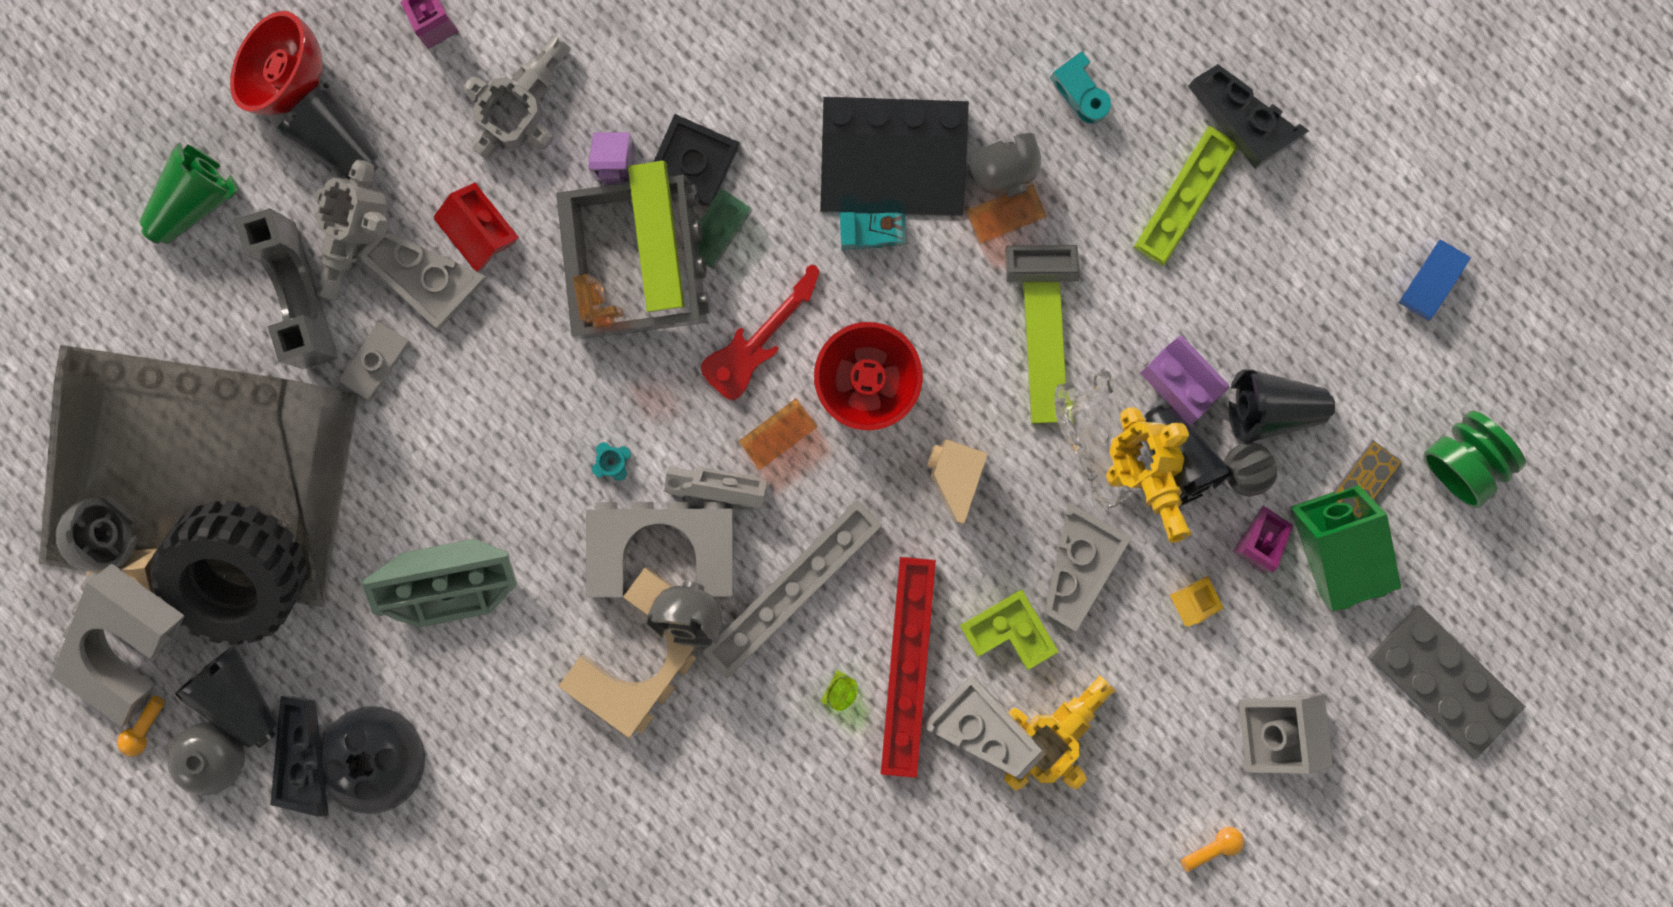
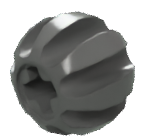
M1249 442L1237 445L1228 452L1224 459V462L1232 472V476L1227 482L1239 495L1251 497L1263 494L1273 486L1277 479L1275 459L1262 444Z

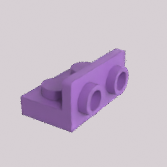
M1181 335L1157 354L1140 372L1189 425L1198 420L1209 406L1230 388L1229 384Z

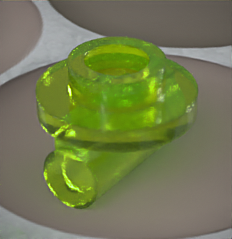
M837 669L820 702L836 711L847 709L857 698L858 685L856 680Z

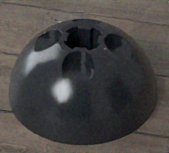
M377 706L353 709L335 720L327 729L320 742L326 792L336 803L348 810L364 814H377L392 810L404 803L414 793L421 781L425 766V753L421 738L414 726L405 717L393 710ZM356 759H358L359 769L356 766Z

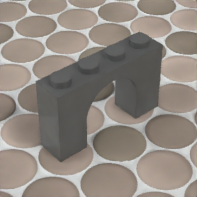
M271 208L234 219L245 255L262 264L271 279L279 300L283 321L268 326L278 362L306 369L338 359L319 296L316 294L317 289L296 222Z

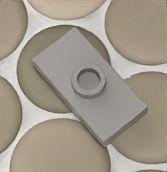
M378 321L338 381L366 400L371 401L410 344V341Z

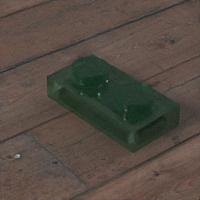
M722 188L700 219L703 240L698 242L699 256L704 257L706 265L713 270L753 211L751 207Z

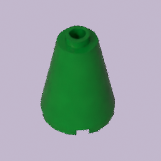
M178 143L173 148L139 220L142 234L155 244H160V242L165 244L171 243L231 199L238 192L236 181L231 175L225 180L216 170L221 165L205 152L189 144L182 149L181 143Z

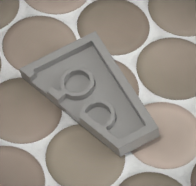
M389 232L378 236L377 240L370 245L367 244L357 255L438 330L488 278L483 274Z
M1068 502L1045 614L1077 632L1131 538Z
M972 675L921 726L1019 779H1022L1047 754L982 683Z

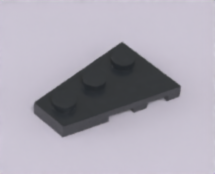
M1219 64L1194 78L1188 85V88L1255 169L1299 141L1309 132L1300 123L1294 126L1281 116L1283 111L1274 104L1268 107L1254 97L1252 88Z
M280 696L270 805L318 817L329 816L316 700L296 696Z

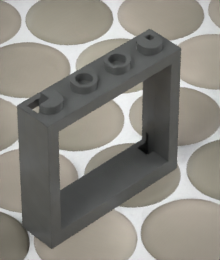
M678 175L668 177L670 194L678 193L691 312L597 325L593 323L581 207L632 200L630 182L556 193L572 337L587 339L707 323L706 314L710 313L711 306L709 295L707 292H703L702 278L707 276V269L704 257L699 256L698 242L703 240V233L700 221L695 220L694 206L699 204V197L696 185L691 184V180L687 177Z

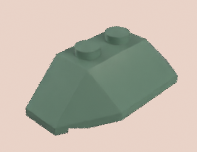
M475 539L401 553L365 578L362 586L372 614L378 616L386 615L399 622L423 627L490 614L504 600L507 594L517 586V580L507 551Z

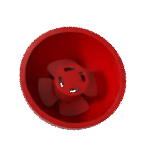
M278 11L266 16L251 29L237 51L230 76L231 95L239 108L262 116L286 114L291 112L307 94L318 86L322 76L323 58L318 40L309 26L301 18L289 11Z
M877 322L854 323L834 333L821 348L814 367L815 390L822 406L835 420L858 430H879L903 419L917 402L923 383L921 360L913 344L895 328Z

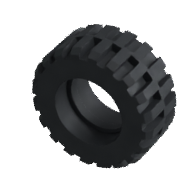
M221 501L207 502L204 507L203 505L193 507L188 510L186 515H182L177 520L154 555V562L151 565V577L153 579L152 586L155 595L161 596L163 601L184 615L180 627L185 625L191 629L189 633L200 637V635L209 637L210 642L219 644L222 641H228L229 645H241L245 640L248 643L262 640L263 637L271 636L278 631L280 625L286 621L306 582L305 575L307 573L306 562L302 559L304 553L299 542H293V533L287 526L282 528L278 524V518L272 514L266 516L259 512L261 508L253 505L243 507L241 502L227 501L225 505H222ZM205 559L221 560L236 566L250 578L254 586H239L222 579L213 572Z

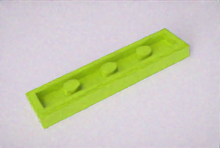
M1211 126L1207 127L1133 246L1134 249L1161 266L1166 264L1237 149V146L1229 137Z
M663 160L628 166L646 311L650 313L685 308L667 164Z
M1023 282L1031 424L1068 422L1060 282Z

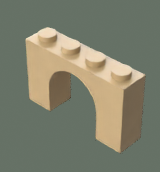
M645 567L623 598L648 615L655 598L663 590L673 585L649 567ZM664 632L667 640V657L663 667L653 678L636 683L622 681L614 677L587 656L582 655L558 687L630 738L635 731L642 734L654 717L649 714V711L656 702L663 705L671 695L675 687L670 682L678 672L685 675L692 666L696 657L691 653L696 647L675 643V636Z

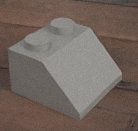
M1292 694L1238 700L1247 773L1311 774L1333 767L1325 694Z

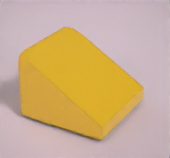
M1208 576L1170 594L1185 627L1201 623L1224 609Z

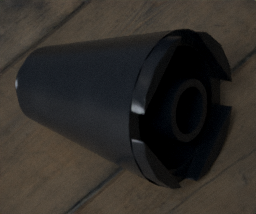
M327 81L324 82L323 86L321 84L318 85L292 109L293 114L291 118L293 120L290 123L283 119L275 131L286 142L349 180L351 177L348 175L356 160L366 161L374 165V172L379 168L374 163L378 159V155L333 87Z
M1242 369L1234 377L1230 388L1236 389V404L1229 401V422L1233 434L1236 437H1242V442H1253L1326 424L1335 412V400L1326 388L1252 369Z
M1160 405L1144 415L1146 422L1162 423L1165 425L1183 423L1189 432L1186 442L1180 446L1184 456L1182 471L1174 476L1175 483L1182 492L1179 496L1182 504L1179 507L1204 496L1202 494L1204 491L1212 486L1214 489L1232 476L1229 466L1172 407L1165 409L1163 405ZM1146 442L1153 463L1152 456L1156 454V451L1151 450L1148 442Z
M234 646L228 648L202 668L203 670L190 678L175 692V695L181 702L247 748L254 744L261 748L276 735L272 729L277 725V722L240 652Z

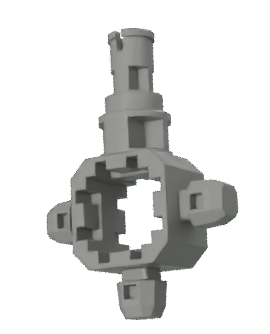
M552 35L535 60L530 59L527 65L522 64L511 80L508 77L497 78L488 86L487 83L476 77L468 79L463 90L476 103L473 106L474 121L484 130L482 134L478 133L472 142V149L483 158L489 157L498 148L495 145L498 141L508 148L521 147L526 140L539 149L545 150L549 146L553 136L541 123L539 124L543 118L539 102L551 87L549 83L554 77L552 72L571 50L564 41L561 40L560 42L557 36ZM507 92L529 107L527 110L529 114L522 119L515 132L512 130L510 134H507L505 131L503 132L487 120L489 117L488 112L495 106L500 96H504Z
M356 160L348 175L351 177L350 180L333 177L325 183L324 187L317 189L315 200L319 205L316 220L318 228L326 233L323 247L321 248V253L324 254L322 263L325 266L316 294L326 299L339 300L345 271H349L352 263L357 261L360 245H370L377 240L378 236H382L387 232L389 224L384 217L387 206L385 196L381 191L369 186V183L373 181L374 165L366 161Z

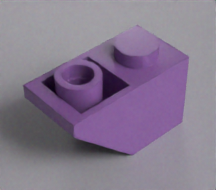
M593 132L589 170L597 182H603V186L630 182L628 166L633 165V138L630 132Z

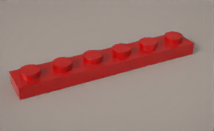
M899 556L881 775L917 778L936 560Z

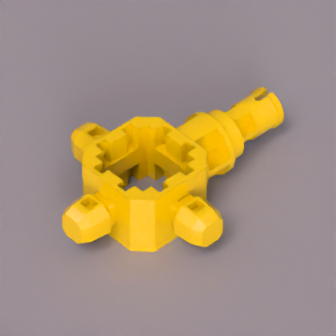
M1129 407L1120 414V421L1124 432L1112 440L1109 453L1114 464L1108 469L1105 477L1111 487H1122L1125 485L1144 490L1147 506L1152 507L1153 512L1160 514L1162 518V524L1168 536V541L1170 543L1182 541L1192 533L1179 509V506L1182 504L1179 496L1182 492L1180 487H1177L1174 476L1182 471L1184 456L1180 446L1186 442L1189 432L1183 423L1165 425L1162 423L1146 422L1139 409ZM1142 441L1148 442L1150 449L1156 451V454L1152 456L1154 462L1150 464L1152 470H1146L1143 461H1138L1137 457L1142 455L1140 449L1144 447Z
M1098 675L1097 679L1078 698L1074 696L1069 703L1064 701L1051 716L1035 715L1028 722V716L1019 709L1012 707L1008 712L1031 737L1040 728L1047 725L1068 747L1065 749L1066 752L1044 772L1036 765L1022 779L1006 772L1005 782L1016 791L1029 782L1028 777L1031 774L1040 783H1054L1062 775L1061 780L1070 788L1079 789L1086 782L1087 778L1077 764L1072 765L1079 757V743L1077 741L1091 727L1089 723L1095 718L1093 713L1116 690L1103 677Z

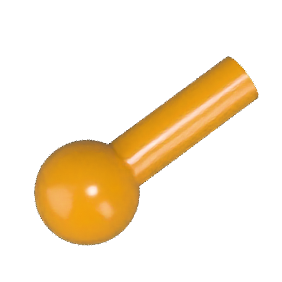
M152 696L133 728L125 729L120 733L117 738V747L123 755L134 757L140 755L145 750L147 744L145 735L165 705L164 699L159 696Z
M1234 827L1221 829L1217 833L1215 841L1180 859L1183 869L1186 872H1190L1221 854L1226 856L1237 855L1244 847L1243 834Z

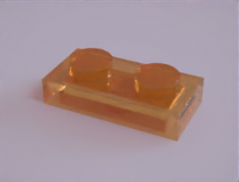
M1034 184L1026 186L1028 191L1020 196L1007 199L1005 194L966 210V215L979 245L1047 217Z
M795 398L738 442L759 470H762L817 429L818 426L797 398Z

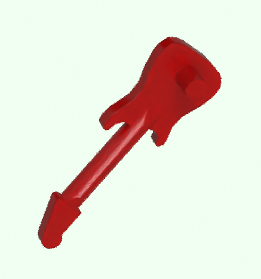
M816 265L807 266L806 274L793 287V293L748 341L743 338V328H739L735 333L733 341L727 347L712 353L702 362V375L725 398L733 401L740 398L748 387L756 368L777 354L779 350L777 346L764 350L762 346L804 301H810L819 276V269Z

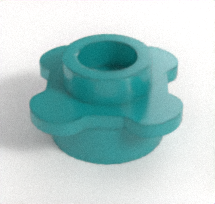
M606 442L598 444L596 447V464L592 466L593 474L596 477L611 476L616 481L624 480L627 477L626 462L631 457L630 449L626 446L619 448L611 447ZM610 458H613L615 460V463L613 465H609L608 460Z

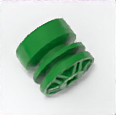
M1475 410L1469 411L1463 417L1462 423H1456L1452 426L1451 432L1454 439L1447 436L1440 437L1423 455L1427 466L1455 497L1473 508H1480L1497 493L1498 487L1495 480L1507 483L1512 479L1513 473H1519L1526 466V460L1522 451L1506 431L1493 420Z

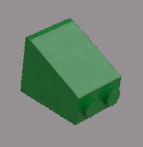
M1360 485L1335 494L1332 492L1290 507L1319 595L1332 612L1349 609L1357 603L1372 598L1384 597L1392 591L1401 589L1388 515ZM1345 498H1356L1362 517L1358 519L1354 516L1353 507L1350 504L1337 503L1336 501Z

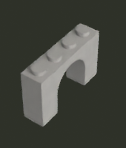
M596 502V510H586V597H623L626 594V557L629 545L640 531L656 524L673 526L689 538L696 556V583L704 586V592L712 597L734 596V509H726V502H704V509H690V502H668V509H654V502H632V509H617V502Z
M110 564L100 573H91L82 583L81 590L83 594L72 609L71 613L74 617L63 633L65 638L63 646L54 656V660L57 662L51 676L123 727L147 704L155 684L117 657L106 640L104 630L119 636L149 659H152L175 639L184 615L115 565Z

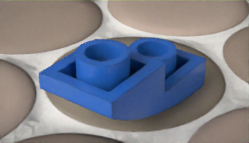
M1439 239L1398 303L1430 322L1472 257Z

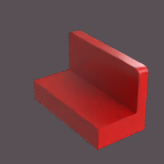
M475 182L450 193L433 216L436 223L476 272L482 270L495 254L511 247L519 239V236Z

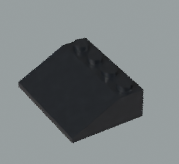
M823 97L820 212L963 216L969 101Z

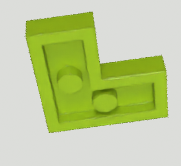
M1022 589L1017 590L959 625L977 657L1009 639L1026 670H1029L1059 652Z

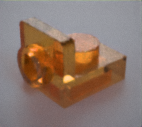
M588 274L572 277L581 321L589 324L593 323L594 328L613 325L615 324L614 318L624 316L623 309L618 306L601 308V304L605 303L604 291L601 283L596 282L594 277Z

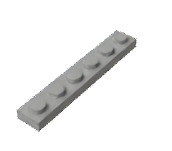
M856 500L719 635L717 644L712 642V645L707 647L702 653L728 679L882 524Z

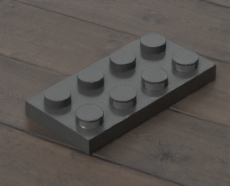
M1419 605L1368 656L1379 669L1475 759L1483 753L1526 707Z

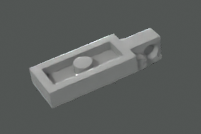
M697 466L696 471L669 467L665 478L664 492L678 497L684 495L698 497L706 502L721 501L732 503L745 509L753 507L762 509L768 479Z

